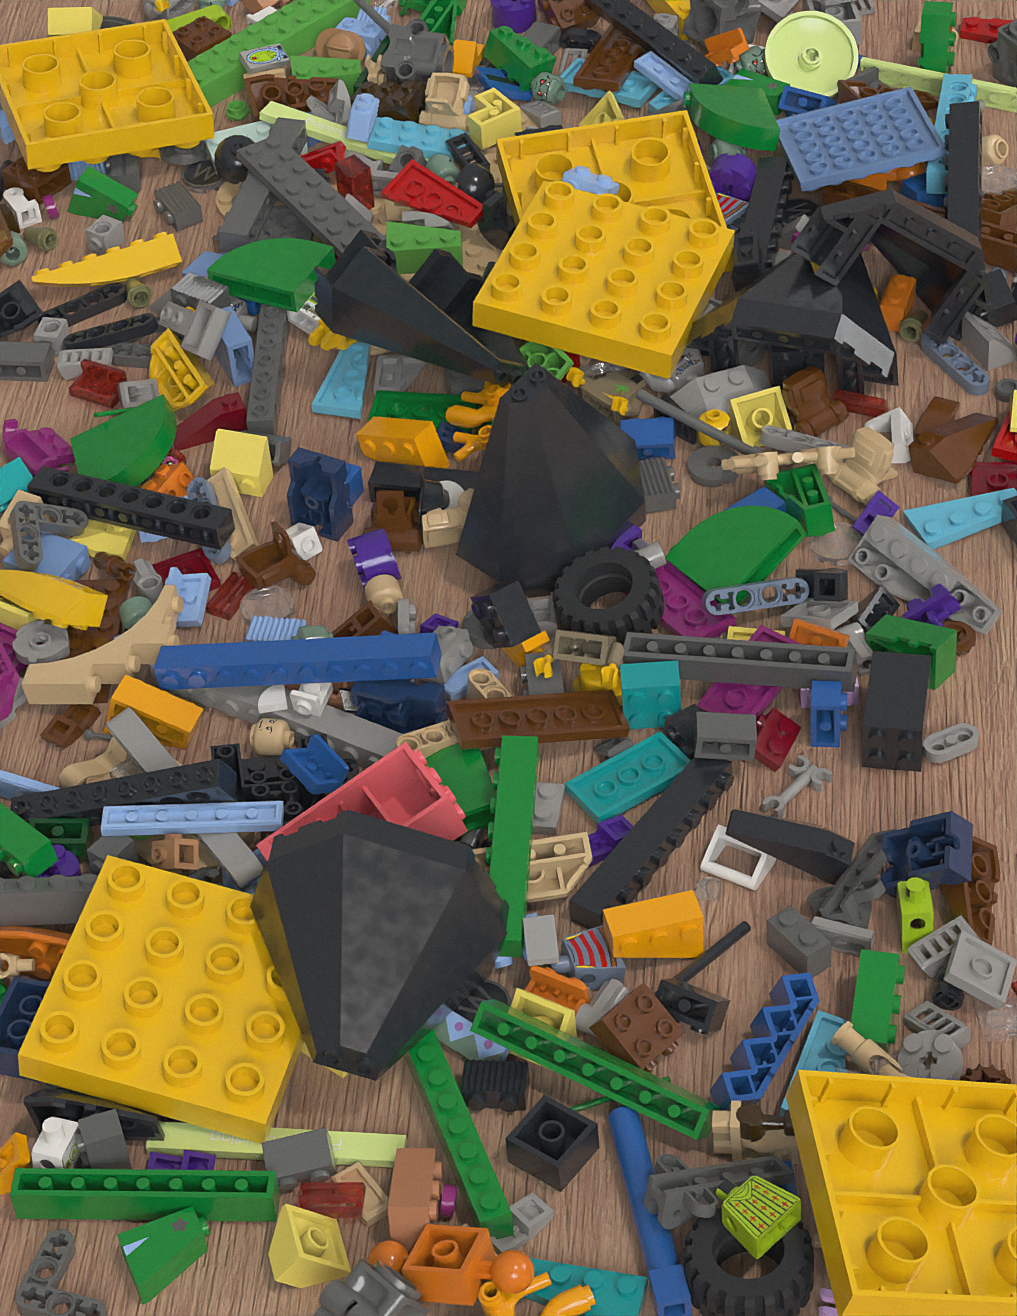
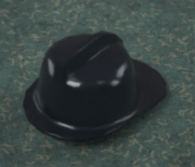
M423 475L420 479L418 530H421L422 515L437 508L444 510L450 504L449 492L443 489L442 483L425 480Z

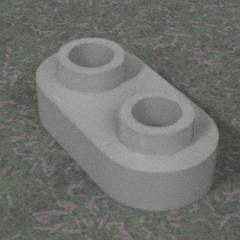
M410 598L398 599V634H417L416 621H411L417 620L416 604H410Z
M956 724L926 737L923 744V754L931 762H946L976 749L979 741V732L971 724Z

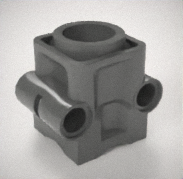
M690 0V13L684 23L683 34L697 40L707 48L704 42L706 38L741 28L747 44L753 43L761 13L759 1Z
M420 18L412 19L408 22L407 26L391 24L389 48L383 54L380 64L382 71L388 76V81L397 82L401 85L405 81L413 80L414 82H424L425 87H427L428 78H431L432 72L452 73L454 49L450 45L446 34L429 32L425 21Z
M1015 19L1011 23L998 28L997 42L990 44L987 50L988 56L993 62V77L999 82L1017 88V19Z
M360 1258L343 1282L336 1279L323 1289L319 1297L321 1306L314 1316H426L430 1308L420 1300L422 1292L400 1273L379 1260L373 1265Z

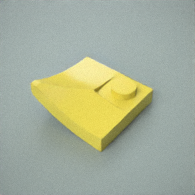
M88 519V525L83 533L79 536H73L70 540L86 545L88 555L96 558L95 555L97 553L106 552L111 556L122 557L125 561L137 530Z

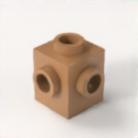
M165 834L164 840L152 841V867L183 875V872L199 870V841L195 839H182V834Z

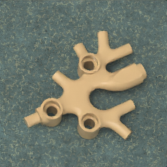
M828 446L798 450L799 452L777 454V451L731 456L730 459L722 460L721 465L723 470H731L738 475L757 473V475H760V480L777 479L776 474L779 473V465L800 464L801 467L816 463L818 471L821 470V475L837 473V468H840L839 463L843 459L855 457L854 447Z

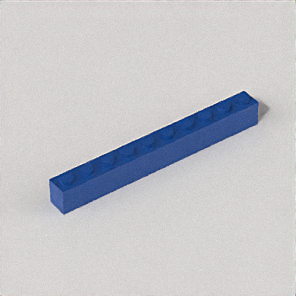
M436 633L161 646L154 666V672L161 690L436 678L442 652Z

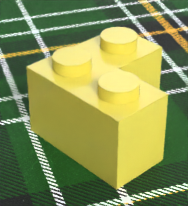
M491 88L474 96L476 112L468 115L469 136L482 150L496 144V139L515 136L516 132L522 131L520 108L497 89Z

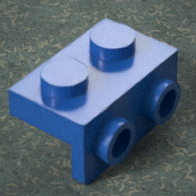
M318 734L311 736L307 748L285 749L280 758L289 771L312 794L335 791L343 785L349 770V766Z

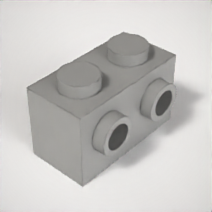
M439 626L433 632L437 634L442 652L437 677L417 678L416 680L445 684L473 654V645L470 641L468 629Z

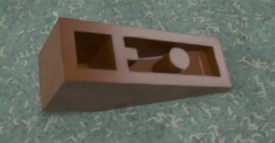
M370 600L336 628L332 634L333 638L376 636L380 635L383 630L398 634V631L388 615Z

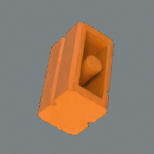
M891 275L879 304L889 331L900 332L901 322L910 316L916 301V279L914 277Z

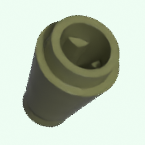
M27 227L23 232L24 239L42 251L53 250L58 244V235L52 228Z
M134 277L127 279L125 288L129 303L139 308L147 306L151 300V290Z
M917 310L903 320L900 324L901 337L908 342L920 340L923 334L921 327L929 317L924 310Z

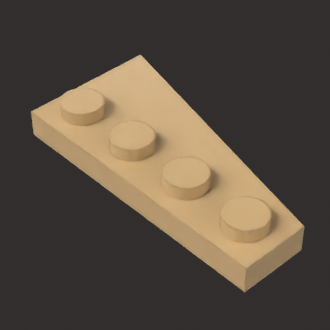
M224 467L207 481L214 487L219 506L232 510L235 530L229 538L232 549L230 556L236 561V557L240 556L241 553L259 545L232 473Z

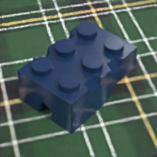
M298 447L288 459L291 482L287 492L291 527L297 523L313 527L322 525L323 527L319 531V535L338 542L354 522L352 508L348 503L350 490L345 483L347 478L346 461Z
M413 679L356 681L351 688L353 705L359 707L355 716L401 734L413 732L448 720L445 710V688L435 683L424 682L418 685Z
M953 811L911 820L907 828L883 833L882 850L886 855L887 862L893 865V867L887 868L886 872L880 875V879L886 888L884 893L896 898L897 883L908 881L914 877L927 880L930 890L937 889L940 884L944 883L956 885L971 881L973 824Z

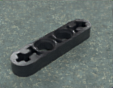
M122 283L108 284L44 311L43 317L67 319L68 327L125 303L127 300L126 288ZM98 302L97 304H94V305H88V304H90V303ZM40 318L39 320H37V321H38V325L40 324L42 318Z
M145 313L71 333L64 338L63 344L66 350L102 348L150 335L159 326L154 314Z

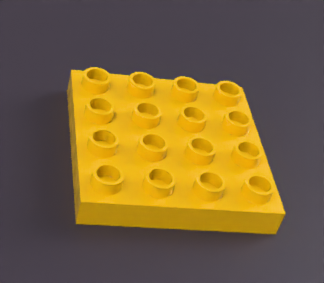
M166 19L0 45V103L28 170L36 169L41 172H51L59 169L64 163L76 161L99 164L107 160L108 156L129 153L133 156H146L151 154L154 148L171 145L184 149L193 148L201 140L214 138L213 112Z
M687 110L496 139V160L516 227L543 181H562L564 172L576 166H583L591 170L590 173L607 175L613 179V182L620 184L618 193L615 195L624 202L643 207L660 206L667 209L670 214L693 220L701 218L710 219L720 227L727 228ZM733 252L723 273L733 271Z
M543 181L473 301L472 326L670 379L687 345L693 328V322L701 317L732 255L735 230L720 227L710 219L701 218L693 220L670 214L667 209L660 206L643 207L624 202L614 194L604 193L597 195L574 189L571 184L564 181Z
M107 855L19 1050V1075L260 1144L266 1142L302 1049L304 1039L250 908L254 895Z
M798 1070L786 1093V1100L838 1316H1017V1085Z

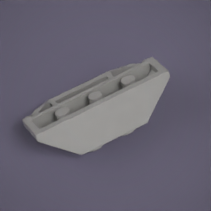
M741 365L695 378L671 395L670 398L686 413L696 418H699L701 414L711 409H718L729 415V400L772 388L765 371Z

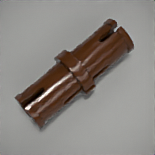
M99 552L95 555L96 558L100 559V562L94 560V565L99 569L105 570L106 574L120 577L125 581L134 578L135 575L129 573V570L136 572L134 565L126 563L122 557L111 556L106 552Z

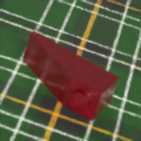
M239 392L214 398L177 425L173 441L174 451L177 452L215 441L218 429L236 432L248 431L246 407Z

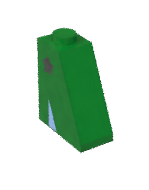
M742 68L724 86L763 88L773 114L778 116L782 112L778 105L785 85L790 86V84Z
M88 166L77 179L67 212L95 219L105 215L122 221L123 224L128 216L133 217L138 208V205L135 204L138 193Z
M193 1206L117 1234L122 1255L142 1305L150 1302L208 1251L205 1237L209 1236L210 1232L204 1216L198 1218Z

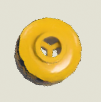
M711 409L701 414L698 418L732 436V420L724 411ZM697 430L698 439L704 446H725V444Z

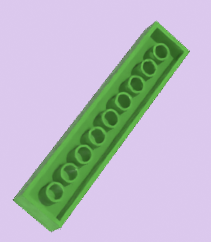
M295 0L274 13L265 16L260 21L249 25L246 29L232 35L206 52L197 55L187 63L211 108L245 88L243 74H246L247 71L238 58L240 52L280 43L289 58L290 55L300 56L315 47L316 40L322 31L328 28H336L345 17L356 19L360 7L354 0Z

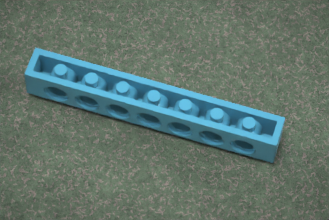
M944 74L934 127L944 145L945 135H949V129H946L945 114H949V104L975 101L977 84H972V75ZM940 157L936 161H928L926 181L927 193L948 194L944 188V177L948 176V171L945 170L944 157Z

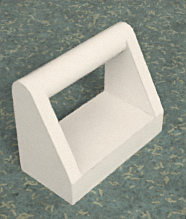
M900 407L865 422L864 427H870L876 432L892 433L891 443L894 444V455L891 463H907L911 461L908 445L914 441L913 425Z
M718 824L701 862L700 870L756 891L774 865L776 858L725 835L727 827ZM726 845L760 858L752 877L715 863V860Z

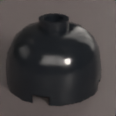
M232 135L218 144L214 154V165L218 175L223 180L232 184H239V182L246 180L249 169L237 159V150L254 144L255 142L251 138L243 135Z
M469 162L456 179L459 182L458 189L480 203H484L496 193L495 181L491 172L475 162L474 164Z

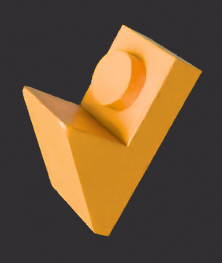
M456 39L453 45L454 66L452 73L472 78L476 66L479 65L483 58L485 45L477 44L474 41Z
M543 630L541 633L514 647L502 648V650L520 669V666L526 665L525 654L542 653L543 648L541 645L550 640L546 631Z
M15 1132L0 1148V1195L11 1192L15 1168H31L26 1135Z

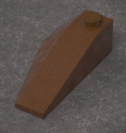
M275 74L245 78L244 84L253 123L262 121L260 120V112L271 101L305 113L311 112L306 102L311 95L328 105L329 91L339 79L322 77L296 79V76L291 75L288 78L275 77Z
M838 80L837 82L840 104L894 91V89L888 88L887 85L879 84L878 88L866 86V81ZM914 90L925 111L938 107L939 102L928 92Z
M1017 189L1003 190L1002 194L985 193V197L982 198V220L1015 230L1017 228Z
M976 412L924 431L908 445L914 473L957 484L973 470L975 458L977 455H981L983 451L982 445L991 437L998 424V418Z
M972 836L971 881L956 885L944 883L940 884V887L955 918L962 916L980 940L992 946L995 924L992 905L997 903L998 894L994 892L995 883L1000 881L1001 874L997 846Z

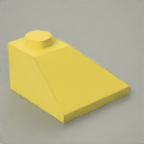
M286 1203L281 1207L268 1252L275 1281L298 1288H305L347 1277L351 1269L337 1219Z

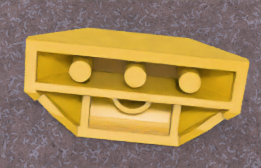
M168 328L151 345L150 353L152 357L149 366V379L157 380L159 395L164 394L173 410L176 411L197 403L210 391L215 383L194 353L180 348L182 341Z

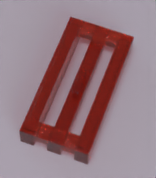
M835 389L833 400L841 401L845 405L847 412L875 418L889 412L885 399Z
M232 572L206 604V613L231 620L255 587L243 575L238 577L237 572ZM244 586L242 590L239 592V594L235 597L240 588Z
M363 1182L301 1183L300 1190L302 1195H299L298 1198L300 1208L331 1218H362L366 1186ZM343 1203H356L353 1207H309V1204L339 1205Z

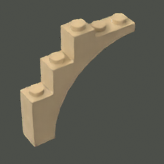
M164 585L157 601L147 614L132 628L113 641L73 658L50 663L29 664L21 683L29 704H93L96 694L101 689V684H120L125 674L135 678L141 664L156 663L161 646L180 645L178 635H175L179 613L183 611V599L179 596L176 586Z

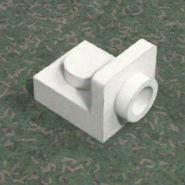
M297 523L285 530L289 535L290 544L304 560L322 552L323 548L313 526Z
M332 683L301 684L298 691L292 690L290 693L293 709L303 715L311 714L320 717L333 691Z

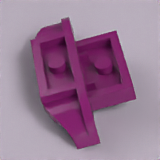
M16 419L4 420L2 434L3 453L12 461L20 457L32 477H35L42 466L69 472L70 469L68 467L57 468V465L75 462L73 449L52 428L43 427L39 430L28 431L27 429H18V421Z

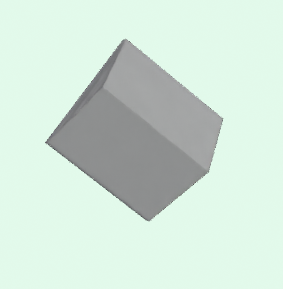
M967 311L962 318L961 343L983 367L990 371L1017 361V349L995 326Z

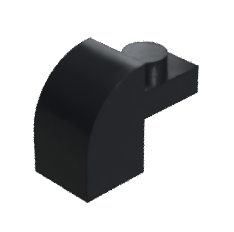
M497 191L482 203L484 215L477 220V224L481 234L491 245L504 250L516 226L513 216L507 214L505 194Z
M839 568L796 569V577L805 580L809 586L807 598H814V601L836 602L848 599V570ZM796 586V592L800 591V587Z

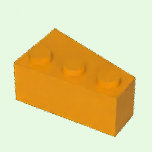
M374 416L355 434L364 456L378 462L446 469L450 466L432 421Z
M125 674L111 697L106 722L130 707L162 745L186 750L199 727L203 708ZM105 725L103 733L111 734Z
M693 890L603 909V930L613 958H698L704 953V916Z

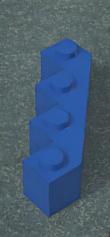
M810 972L783 975L770 991L769 995L773 1006L762 1007L751 1022L750 1028L753 1039L742 1040L730 1056L734 1071L721 1073L710 1089L713 1103L720 1106L719 1110L731 1111V1101H741V1106L751 1105V1103L757 1104L762 1098L768 1085L820 1001Z

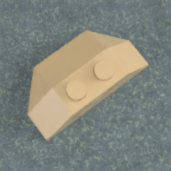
M587 832L532 840L527 903L568 897L592 861ZM487 847L473 849L475 860L480 868L490 873V865H486Z

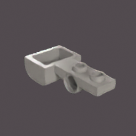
M201 300L195 312L167 301L166 306L161 310L158 324L185 335L180 348L212 361L231 313Z

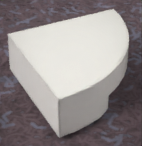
M272 685L261 694L258 700L259 714L288 709L284 685Z

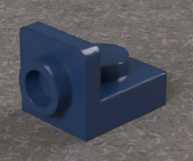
M442 420L436 429L443 449L453 454L465 445L454 442V433L470 434Z

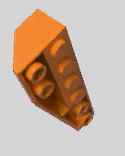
M0 926V953L19 955L20 959H34L35 970L20 971V973L37 976L41 979H52L72 934L42 928ZM5 960L3 963V968L5 970H8L9 964Z

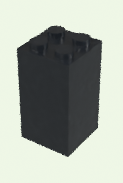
M873 651L862 727V767L921 772L923 744L926 735L930 701L931 655Z

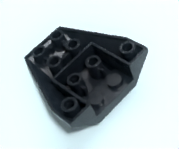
M327 734L319 735L328 744ZM311 736L298 737V748H307ZM239 743L210 746L212 760L221 759L237 773L235 800L232 802L283 801V826L317 803L319 794H312L306 790L301 781L280 760L281 755L241 759Z

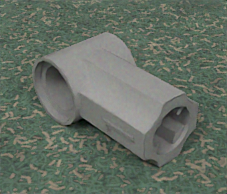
M642 538L632 542L630 550L638 552L640 556L647 558L654 569L667 564L658 542H646Z
M142 558L135 560L132 565H134L136 572L129 570V573L135 575L132 581L140 596L148 598L154 605L164 587L162 578L155 572L150 561H145Z
M855 622L835 629V631L850 635L847 648H855L858 673L862 676L869 674L873 651L865 641V634L861 625Z
M613 978L610 981H605L590 1004L584 1003L581 1005L575 1017L576 1030L596 1037L589 1027L629 994V990L624 987L622 982Z

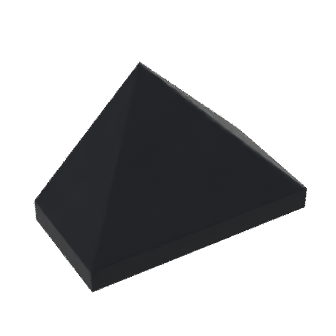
M880 585L858 604L859 612L853 615L852 618L861 625L866 634L886 614L893 616L900 604L883 585Z

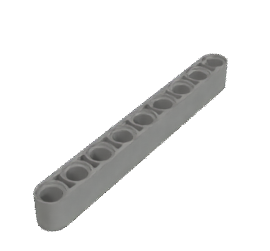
M130 707L105 723L116 741L143 773L179 766ZM236 832L194 834L240 889L262 873V864Z

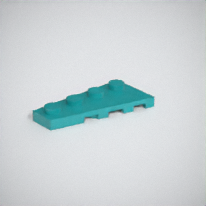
M530 1258L534 1265V1277L547 1272L552 1285L528 1294L524 1298L546 1306L553 1297L579 1284L582 1287L589 1285L596 1304L590 1306V1311L578 1316H640L648 1286L647 1277Z

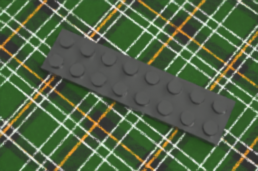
M278 135L237 150V159L326 245L333 246L334 253L338 257L341 256L360 230L376 233L382 240L378 247L380 249L386 247V238Z

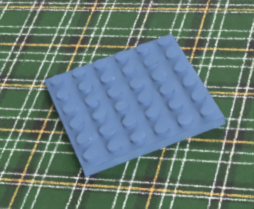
M911 86L776 120L780 128L778 142L802 192L815 191L819 187L827 185H839L843 181L851 179H863L875 173H888L895 168L912 167L919 162L936 161L940 157L947 156L943 141Z

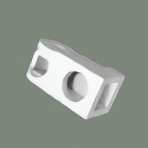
M10 188L3 193L7 204L6 207L12 211L20 230L42 222L38 203L35 199L28 201L21 188Z

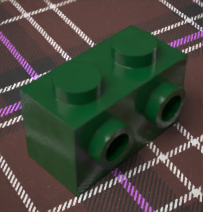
M89 818L29 819V825L47 837L52 845H62L65 850L76 856L79 863L89 862L87 849L93 845L94 839Z

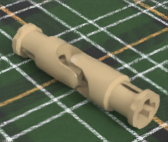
M850 1021L843 1024L830 1041L833 1046L838 1045L852 1057L851 1061L866 1074L874 1075L872 1070L874 1061L879 1057H884L890 1063L881 1067L879 1075L911 1077L901 1073L900 1070L903 1071L900 1064L871 1039L866 1040L857 1033Z

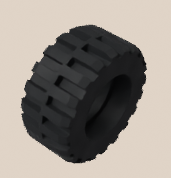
M602 547L600 551L593 552L591 550L585 552V556L582 558L577 557L572 560V565L570 567L566 566L561 572V577H558L556 580L552 600L564 631L615 636L616 642L621 643L624 647L627 632L652 634V629H657L661 622L660 618L664 614V596L654 567L651 566L647 558L640 556L638 552L630 549L627 552L623 547H615L614 549ZM614 592L628 593L625 599L612 607L604 609L589 608L595 600L603 595Z
M722 1207L716 1208V1213L713 1217H699L693 1223V1230H690L685 1238L683 1263L691 1303L694 1308L700 1309V1315L797 1316L800 1314V1307L803 1308L807 1305L810 1299V1292L814 1286V1247L812 1246V1238L809 1231L803 1228L801 1220L763 1254L774 1260L778 1267L765 1276L753 1279L732 1276L719 1267L727 1258L735 1254L748 1252L722 1223Z

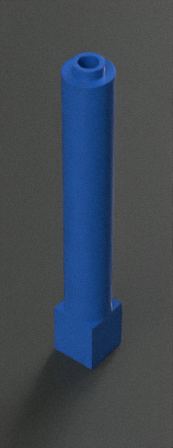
M625 1105L618 1106L608 1115L607 1122L644 1259L656 1316H692L691 1296L682 1264L679 1263L671 1229L663 1228L658 1222V1214H651L644 1206L649 1177L654 1175L655 1172L639 1112Z

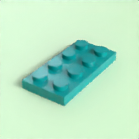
M659 731L564 783L565 792L598 824L620 815L667 789L691 760Z

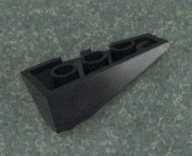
M20 279L0 293V338L24 330L44 316V313Z
M733 809L730 813L725 835L832 885L849 868L855 845L848 838L818 824Z
M41 1089L24 1098L23 1103L39 1135L43 1130V1122L50 1117L78 1123L79 1119L116 1109L125 1140L164 1141L165 1138L163 1129L156 1116L70 1089Z

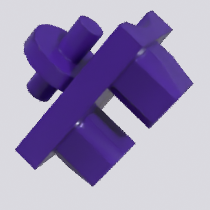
M942 584L932 587L929 592L931 597L925 601H922L920 598H914L907 603V612L902 614L905 619L944 627L943 620L962 609L960 603Z

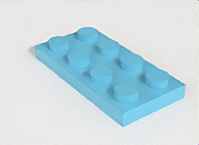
M577 58L560 76L565 82L567 91L602 99L607 93L602 89L584 90L581 87L573 86V77L586 60ZM632 71L619 92H613L617 103L640 108L659 86L642 73Z
M377 117L369 138L368 149L398 153L401 145L409 148L414 146L423 152L425 158L429 159L436 154L450 156L454 163H456L445 145V141L465 132L461 129H445L437 125L427 126L413 121L403 122L389 117ZM463 144V145L457 147V149H460V148H462V147H465L466 145Z

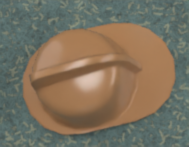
M328 28L322 31L315 44L318 57L360 60L361 63L366 54L365 43L358 34L337 28Z

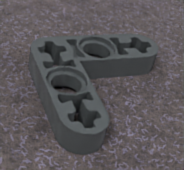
M29 501L17 502L10 513L14 557L17 566L27 572L36 570L43 559L40 531L79 536L88 525L86 514L74 508ZM47 514L52 516L55 519V522L47 521L43 515ZM20 532L30 534L33 540L23 538Z
M63 1229L54 1230L44 1239L15 1294L16 1304L21 1315L93 1316L94 1313H98V1316H108L103 1302L57 1289L76 1253L73 1235L69 1231ZM54 1246L59 1247L57 1252H55ZM44 1268L55 1270L49 1278L37 1277L39 1271ZM60 1303L71 1305L70 1309L63 1314L53 1312L55 1306Z

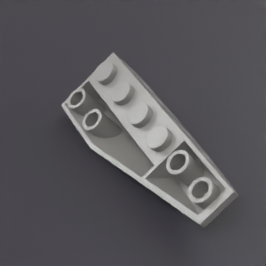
M877 515L848 558L851 564L879 586L883 585L889 593L909 602L914 598H920L922 601H925L931 597L930 589L937 584H942L956 598L962 608L950 615L948 619L964 622L983 634L987 635L1003 612L954 566L891 517Z

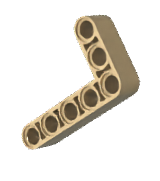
M477 668L469 672L467 700L512 696L489 670ZM450 720L399 736L396 739L395 749L406 742L413 751L418 749L426 758L441 749L457 744L458 741ZM491 747L480 748V751L485 750V749H488V748H491Z

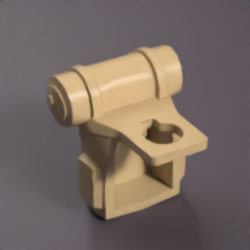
M432 72L431 78H428L425 90L427 108L421 111L418 123L427 126L437 125L445 129H461L464 132H469L468 115L463 114L464 103L468 100L470 88L467 78L459 74Z
M863 427L854 432L849 447H854L855 457L847 458L845 462L839 463L840 468H837V473L826 474V477L835 486L840 487L857 502H861L865 506L878 490L880 491V488L877 486L879 483L898 476V472L891 467L894 444L870 427Z
M473 488L462 492L459 496L457 507L448 510L437 508L422 515L421 530L425 548L459 543L474 492Z

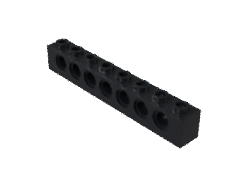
M42 466L27 486L29 493L41 497L43 504L81 510L90 520L218 550L222 549L235 530L232 510L230 508Z
M214 759L12 797L10 810L28 824L30 818H89L91 826L101 825L104 806L197 804L234 801L237 773L221 759Z

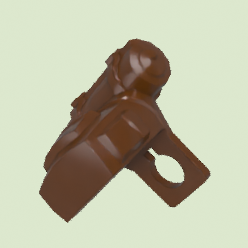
M809 366L782 382V392L788 417L795 419L797 422L794 425L795 432L818 437L830 428L840 425L848 418L847 409L841 401L835 400L831 402L826 379L821 369Z
M377 491V501L373 503L371 508L372 526L365 528L363 534L384 528L392 552H405L406 554L420 552L423 537L422 532L415 528L419 513V502H417L416 497H404L403 491Z
M276 521L271 522L272 541L260 546H254L236 557L238 569L244 578L258 590L270 587L286 578H290L302 586L310 585L316 576V572L311 564L295 551L290 544L288 533Z

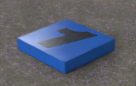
M476 66L474 74L485 91L495 88L508 99L531 101L532 91L522 92L519 89L520 84L515 79L510 81L507 78L508 73L504 69L498 70L496 68Z

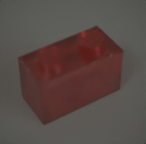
M355 154L334 163L338 193L344 199L347 194L352 195L368 210L374 208L375 202L370 167Z

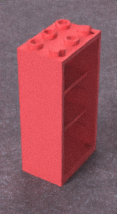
M405 742L256 844L265 860L268 861L274 836L282 833L284 836L298 832V828L318 820L325 822L337 817V813L346 810H352L452 841L468 830L462 821L466 815L455 802L457 799L448 786L444 787L440 784L442 780L433 767L425 766L427 761L418 749L413 751Z

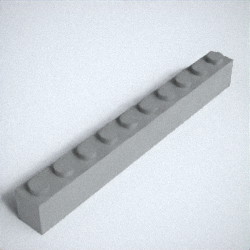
M149 664L153 684L160 688L154 672L155 664ZM272 685L169 690L184 698L202 703L206 707H212L229 716L245 720L252 725L257 724L262 718L285 720L289 724L290 731L294 732L295 741L297 742L298 737L327 734L328 745L341 759H352L356 761L358 766L366 769L393 751L396 747V739L403 735L327 704L320 717L311 714H300L293 709L290 699L291 691L285 689L288 709L259 714L258 700L261 694Z

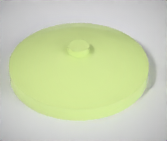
M802 11L787 16L773 28L765 46L764 63L770 78L789 83L791 87L833 98L838 95V80H846L854 76L858 65V48L852 33L835 17L818 11Z

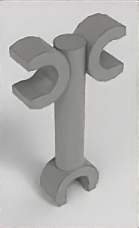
M799 755L797 757V765L800 767H795L792 764L788 765V774L795 780L778 796L766 797L762 803L763 812L766 813L770 808H776L775 817L782 818L785 814V805L810 781L813 790L822 792L823 782L821 780L831 783L832 772L826 768H817L815 765H810L807 757Z

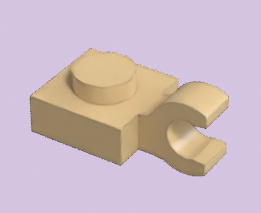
M367 55L365 60V66L369 73L367 79L380 86L383 82L387 81V76L383 74L380 66L383 56L379 55L377 63L371 60V56Z

